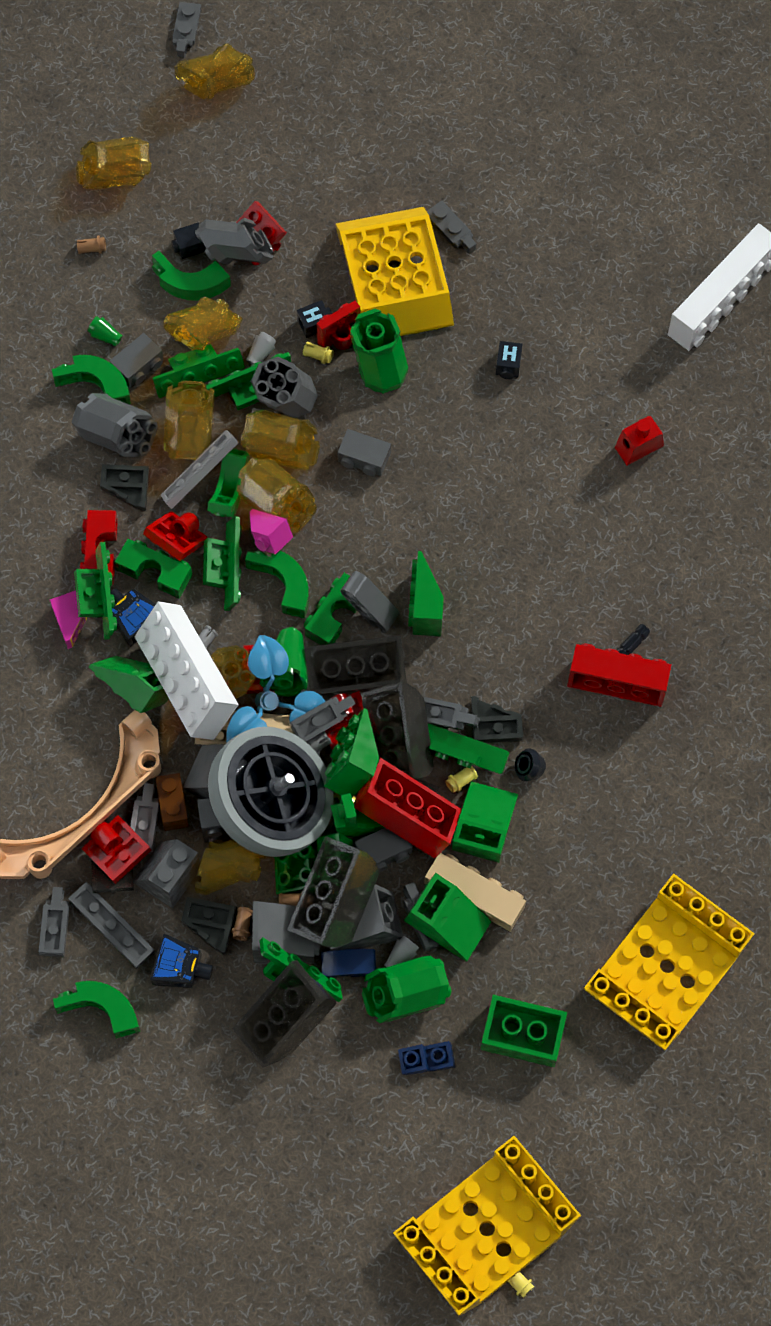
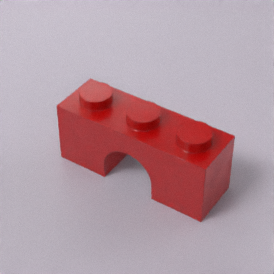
M87 511V519H83V533H86V540L81 542V553L85 554V561L80 562V569H97L95 550L99 543L117 541L118 518L116 511ZM110 554V562L107 565L108 572L112 573V584H114L115 559L114 554Z

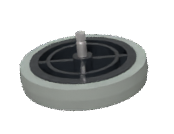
M275 727L252 728L233 737L218 752L209 772L208 792L210 803L220 825L239 845L264 856L280 857L291 855L311 845L324 832L332 815L331 805H333L334 796L332 790L324 787L327 776H325L326 767L314 749L295 734Z

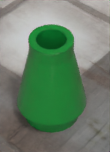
M96 316L87 329L91 337L112 344L115 347L123 337L103 317L99 318Z

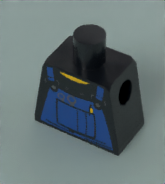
M115 588L110 592V594L114 595L115 605L112 609L113 617L117 619V629L131 647L137 642L134 636L156 604L135 589H131L123 595Z
M163 934L151 975V983L155 986L193 988L196 977L210 980L213 965L200 962L202 957L200 949Z

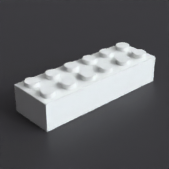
M758 223L676 309L671 317L668 331L669 337L688 351L693 346L698 347L703 342L705 333L708 330L712 332L718 326L721 316H728L734 307L733 304L737 300L740 302L744 299L748 292L747 289L751 285L755 287L762 278L761 274L765 270L767 272L771 270V232Z
M158 601L134 637L190 737L214 740L239 704L181 605Z

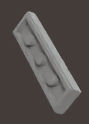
M225 430L161 494V497L171 509L238 444V441L228 430Z

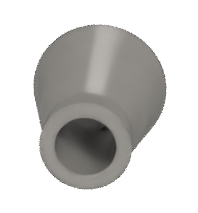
M260 332L259 335L255 336L246 361L251 365L262 362L275 349L276 340L267 333Z
M405 936L400 940L397 939L384 966L389 967L410 961L417 955L416 951L419 947Z

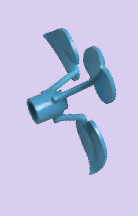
M258 636L248 657L249 670L255 677L260 679L270 677L266 687L255 697L258 714L249 706L238 709L229 721L226 743L249 729L267 727L266 722L260 719L263 715V710L271 711L276 707L292 709L289 716V721L291 722L325 702L322 696L314 691L299 693L294 699V705L279 702L278 696L269 689L274 682V675L286 673L289 659L285 649L276 640L268 636Z

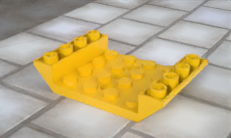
M424 207L335 224L340 245H343L356 302L360 306L361 313L376 308L385 315L387 313L394 315L400 329V336L454 326L448 285L430 217ZM414 256H419L423 261L416 264L410 259ZM396 260L400 262L401 265L397 268L390 267L388 263L390 261ZM376 265L378 270L369 272L366 270V267Z
M673 873L659 891L655 901L604 966L598 969L589 980L584 990L665 1051L731 968L755 933ZM648 945L653 948L654 955L650 958H645L641 955L640 948ZM668 960L672 962L674 970L670 973L663 972L660 968L662 961ZM681 977H692L694 986L691 988L683 987L680 983Z
M513 1136L494 1151L493 1158L417 1219L413 1216L394 1231L393 1234L460 1316L480 1305L514 1277L515 1274L557 1242L581 1215L519 1140ZM467 1203L477 1205L478 1212L474 1216H468L464 1213L463 1208ZM489 1223L494 1226L495 1231L491 1236H484L480 1233V1227L483 1224ZM499 1244H508L511 1247V1253L505 1257L498 1255L496 1248Z

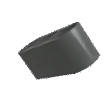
M358 571L352 573L340 590L341 594L374 628L375 626L382 629V633H386L400 614L398 609L371 580Z

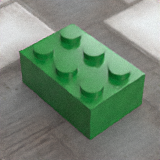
M493 995L480 1050L555 1068L567 1012Z

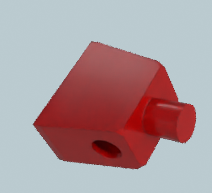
M647 416L623 429L614 448L627 466L663 447V433L653 418Z

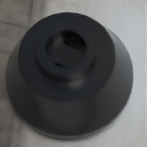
M524 749L516 757L514 764L515 772L522 781L527 782L538 779L545 772V759L534 749Z

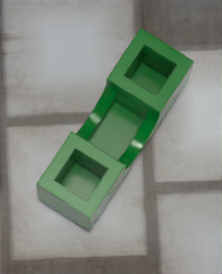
M127 539L115 560L117 571L138 580L140 574L145 569H158L161 572L157 580L158 589L180 599L192 577V569L186 561L170 558L164 551L150 549L144 542L139 540Z
M345 572L340 579L336 578L330 587L331 592L327 597L323 596L317 605L318 610L314 616L309 615L304 623L305 636L327 650L331 649L342 633V624L332 617V613L339 608H346L354 613L357 612L340 592L350 577Z

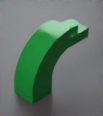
M160 251L152 255V268L156 275L159 276L160 286L177 298L191 301L205 300L215 297L231 287L230 276L217 261L199 272L185 273L176 269Z
M92 355L72 356L74 364H62L52 369L55 387L83 381L91 382L99 386L104 394H108L111 398L131 404L128 386L123 375L113 364L105 359Z
M232 449L222 459L217 488L208 502L207 511H211L212 514L220 517L227 516L233 518L235 516L246 480L250 452Z
M248 551L245 559L247 569L272 574L284 584L286 590L281 604L282 613L305 618L309 605V590L306 575L298 562L282 551L271 554V557L260 551H255L254 553Z
M351 793L341 795L340 803L331 805L336 830L342 835L368 836L385 828L354 808Z
M97 981L76 982V993L66 991L58 994V998L53 999L57 1014L85 1006H92L103 1010L111 1020L116 1038L140 1032L132 1005L119 990L108 984Z

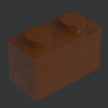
M180 773L155 777L164 830L170 831L189 827Z

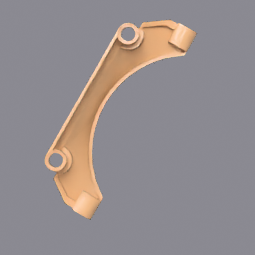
M134 710L119 724L120 752L115 773L103 796L88 813L70 826L50 835L28 840L0 839V879H25L30 873L39 879L46 878L52 872V868L99 824L107 819L149 779L155 778L160 774L158 729L152 725L151 719L145 712L140 713ZM150 760L156 762L151 768L143 766L145 762ZM43 860L46 862L44 867L40 869L34 868V864L37 861Z

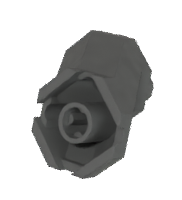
M243 218L238 223L205 219L199 224V228L195 230L196 236L206 247V255L212 261L216 259L218 262L227 265L234 260L266 264L273 259V255H270L273 252V248L261 229L257 232L253 228L256 224L250 219Z
M280 357L259 363L251 380L257 399L275 412H278L279 415L295 419L310 413L318 397L312 378L297 368L295 364Z
M100 393L90 394L87 397L89 400L86 403L80 402L77 405L72 424L77 429L78 435L84 440L118 452L123 457H138L139 455H146L151 450L158 424L148 412L111 398L108 394Z

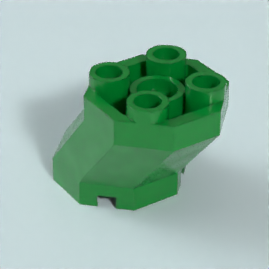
M376 308L358 314L355 324L350 330V336L359 366V373L365 387L383 394L401 388L408 373V364L400 336V329L394 315L389 313L385 315Z
M424 956L386 968L376 969L366 975L365 981H368V985L362 991L367 1014L371 1017L376 1016L378 1023H386L420 1012L434 1010L445 1004L446 998H449L451 995V987L446 976L444 963L441 959H435L432 956Z

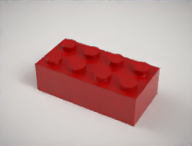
M587 643L576 644L567 687L662 707L672 664H668L662 659H644L638 654H621L615 649H598Z
M382 758L378 760L374 776L358 791L354 802L356 810L433 858H436L450 845L462 811L455 804Z

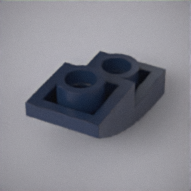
M375 949L321 952L322 974L328 978L342 976L361 977L376 970Z
M450 1041L398 1049L403 1075L455 1068Z

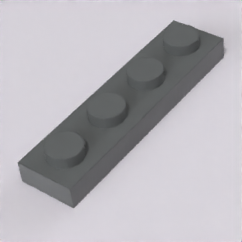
M87 882L68 898L69 902L136 969L155 953V950Z

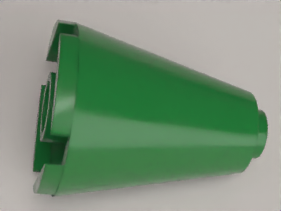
M287 627L279 632L276 641L285 649L288 655V669L283 675H274L275 679L270 689L275 690L274 693L278 696L291 697L297 696L301 693V690L307 689L308 676L303 635L296 628ZM270 677L260 679V685L263 688L266 687Z

